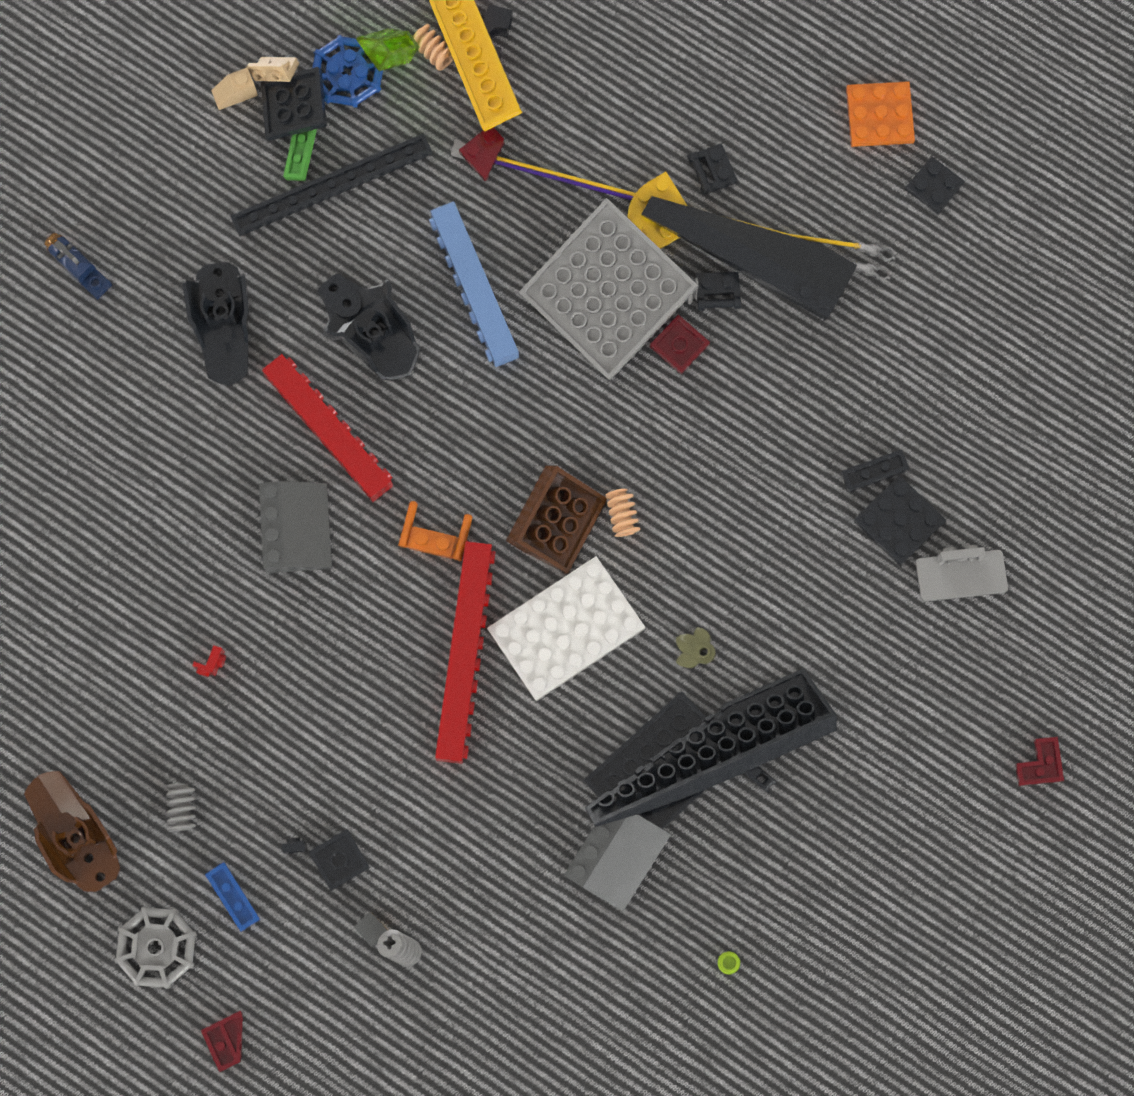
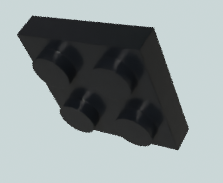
M931 156L909 182L905 190L936 214H939L964 185L965 181Z
M348 829L309 851L330 891L370 869Z

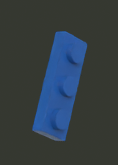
M225 862L205 874L240 932L261 920Z

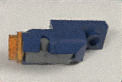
M53 233L45 240L46 250L97 300L112 286L111 282L64 236Z

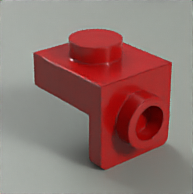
M213 645L206 666L193 661L192 666L197 669L196 673L208 677L209 674L216 676L219 667L222 668L225 663V651L223 648Z

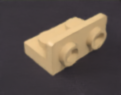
M261 57L258 63H248L247 67L254 81L290 82L299 62L296 57Z

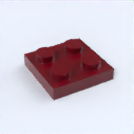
M678 314L649 347L682 375L710 345V341Z

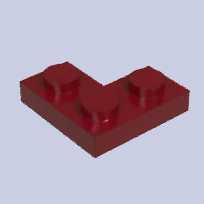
M1058 737L1035 739L1037 761L1015 764L1018 786L1063 782L1064 776Z

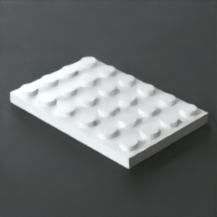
M595 556L489 626L487 630L535 701H538L643 631L645 626L597 556Z

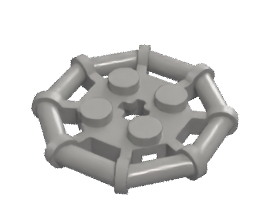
M144 906L122 927L119 926L117 930L119 931L117 953L114 961L115 964H119L133 981L135 987L151 986L168 989L188 969L193 968L194 944L197 934L179 915L177 909H157ZM150 917L167 918L164 925L151 924ZM144 920L145 926L141 931L136 934L130 932ZM172 921L184 935L179 937L175 935L169 928ZM127 936L133 939L131 953L126 954ZM186 940L183 959L178 956L179 942ZM154 941H158V945L161 946V950H158L157 954H153V950L149 949L150 945H154ZM134 958L141 967L139 973L127 961L128 959ZM175 960L181 963L168 976L166 975L165 969ZM147 970L159 971L161 978L144 977V974Z

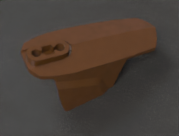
M50 771L38 775L29 784L24 796L38 823L33 829L35 832V842L48 867L54 875L67 883H75L85 892L99 891L116 880L120 872V865L116 855L117 848L91 806L81 799L60 771ZM93 855V861L88 863L86 861L87 856ZM99 872L105 874V879L101 882L98 881Z

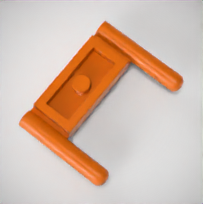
M411 501L398 546L462 561L465 542L467 541L473 518L472 515H464L458 538L436 531L412 527L418 503Z

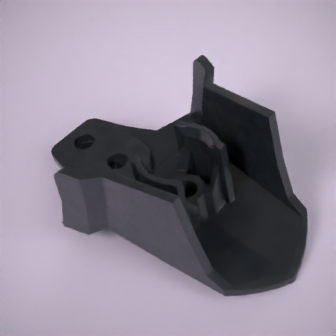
M335 274L318 288L329 316L322 335L332 341H342L381 380H396L410 376L417 363L420 347L415 341L410 321L390 297L392 287L389 280L386 279L381 285L365 289L347 280L342 275ZM332 287L338 288L335 292H331L330 289ZM344 301L349 302V303H351V306H350V307H344V303H343V302H344Z

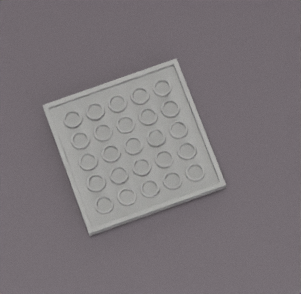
M606 198L519 293L605 377L611 380L699 286Z

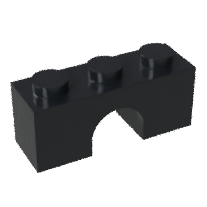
M488 4L487 11H483L481 16L490 38L492 39L495 36L508 38L513 21V10ZM494 46L501 61L502 48Z

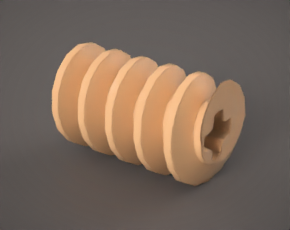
M426 24L415 32L410 42L414 48H418V51L424 54V57L432 65H435L437 70L441 71L453 61V57L449 47L446 48V41L439 43L442 37L438 35L434 38L436 31H429L430 25Z
M617 489L606 494V498L609 500L607 506L612 508L609 510V515L614 516L611 518V523L615 525L612 527L613 532L617 533L615 537L632 535L640 530V527H633V524L639 522V520L631 517L637 514V511L630 510V507L634 506L635 502H628V499L633 497V494L626 492L628 489Z

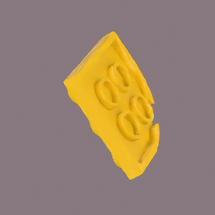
M667 172L644 184L635 193L628 209V219L660 249L680 237L641 215L650 198L654 196L687 206Z

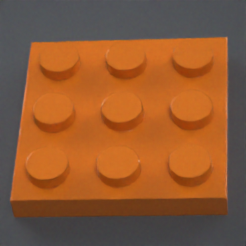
M910 82L847 85L846 93L851 147L914 144L915 136Z

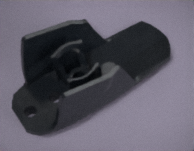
M229 262L206 264L197 272L195 282L182 281L187 317L202 348L208 378L219 384L231 386L248 374L247 316L249 313L245 274L240 275L238 268ZM217 272H222L220 277H215ZM219 290L224 292L222 297H217Z

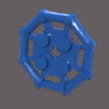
M337 35L336 39L319 50L316 49L314 51L315 56L312 68H321L322 61L327 63L326 73L322 74L323 81L327 80L333 87L331 91H328L323 84L324 100L327 104L331 102L355 108L373 94L381 91L380 85L386 62L381 59L372 47L370 40ZM344 45L358 47L360 49L358 50V52H355L351 49L345 50ZM340 46V52L331 58L326 56ZM365 52L373 60V63L368 64L362 57ZM345 68L352 69L350 76L342 74ZM375 70L373 82L368 81L369 71ZM364 86L367 87V89L355 96V92ZM346 91L351 97L336 94L337 92Z

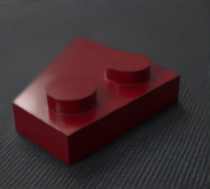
M493 127L485 132L483 130L459 149V153L486 182L505 140Z
M238 1011L201 1030L219 1072L241 1062L242 1011Z

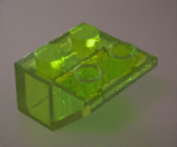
M388 28L356 38L378 71L410 63L420 47L409 31Z

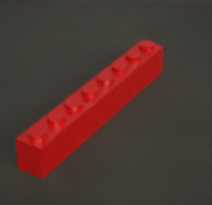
M283 354L279 355L262 369L264 376L372 502L376 501L393 487L391 481L393 477L385 468L381 470L377 465L379 461L372 452L368 454L363 449L365 444L358 436L354 438L350 434L351 428L344 420L342 422L338 420L336 410L330 404L326 406L322 401L324 397L319 390H313L309 386L311 382L304 373L299 374L295 370L297 365L290 357L286 359Z

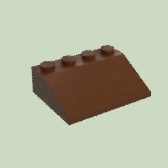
M545 466L506 542L522 552L568 574L607 498L558 466Z

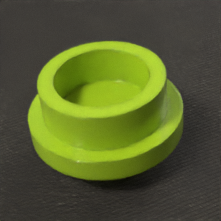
M724 952L718 958V968L724 974H733L740 967V959L734 952Z

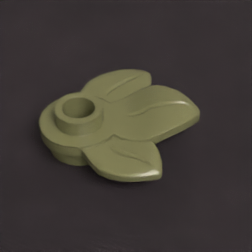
M697 627L694 635L682 634L676 638V644L680 651L683 652L676 660L679 666L694 668L699 663L708 664L714 660L716 650L710 644V635L705 629ZM707 649L708 653L702 656L701 651Z

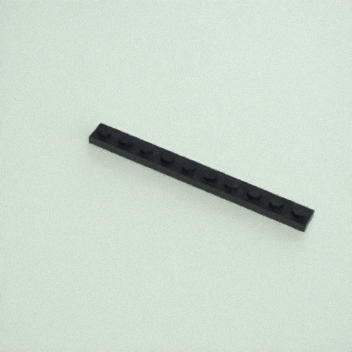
M423 133L230 215L240 237L430 156L433 153Z

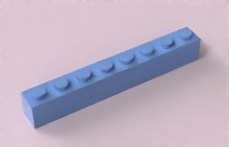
M454 201L430 210L431 218L429 223L432 230H437L439 234L437 242L440 249L445 248L447 253L444 256L449 268L453 267L455 272L452 275L457 287L461 286L462 288L461 298L464 305H469L471 312L468 314L472 324L477 323L479 331L476 332L480 342H485L487 350L484 351L488 361H493L494 366L498 367L518 359V349Z

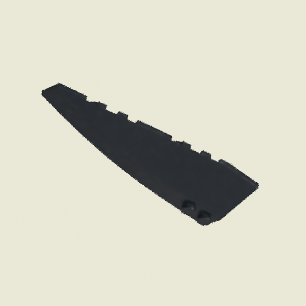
M654 196L650 198L641 214L650 221L824 321L830 316L857 267L856 264L821 244Z

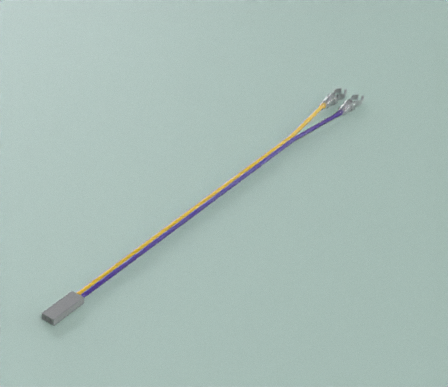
M455 141L451 156L464 159L460 155L459 149L465 144ZM497 156L495 162L497 165L632 200L635 195L634 192ZM776 231L807 241L854 247V249L867 253L869 256H881L885 261L895 260V257L887 259L882 253H879L880 251L883 252L888 249L892 251L893 255L897 254L892 248L885 247L881 249V246L877 244L850 243ZM852 262L857 265L855 271L865 276L871 277L876 275L879 280L887 278L890 280L889 276L881 278L877 273H874V270L885 269L888 274H891L892 272H889L884 266L877 269L875 265L870 263Z

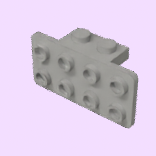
M968 545L962 550H956V547L944 548L943 552H940L936 557L919 558L916 561L921 600L928 602L1006 593L1008 584L1002 551H985V547L978 548V545Z

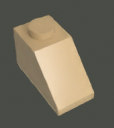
M248 67L228 74L211 90L219 110L258 96Z

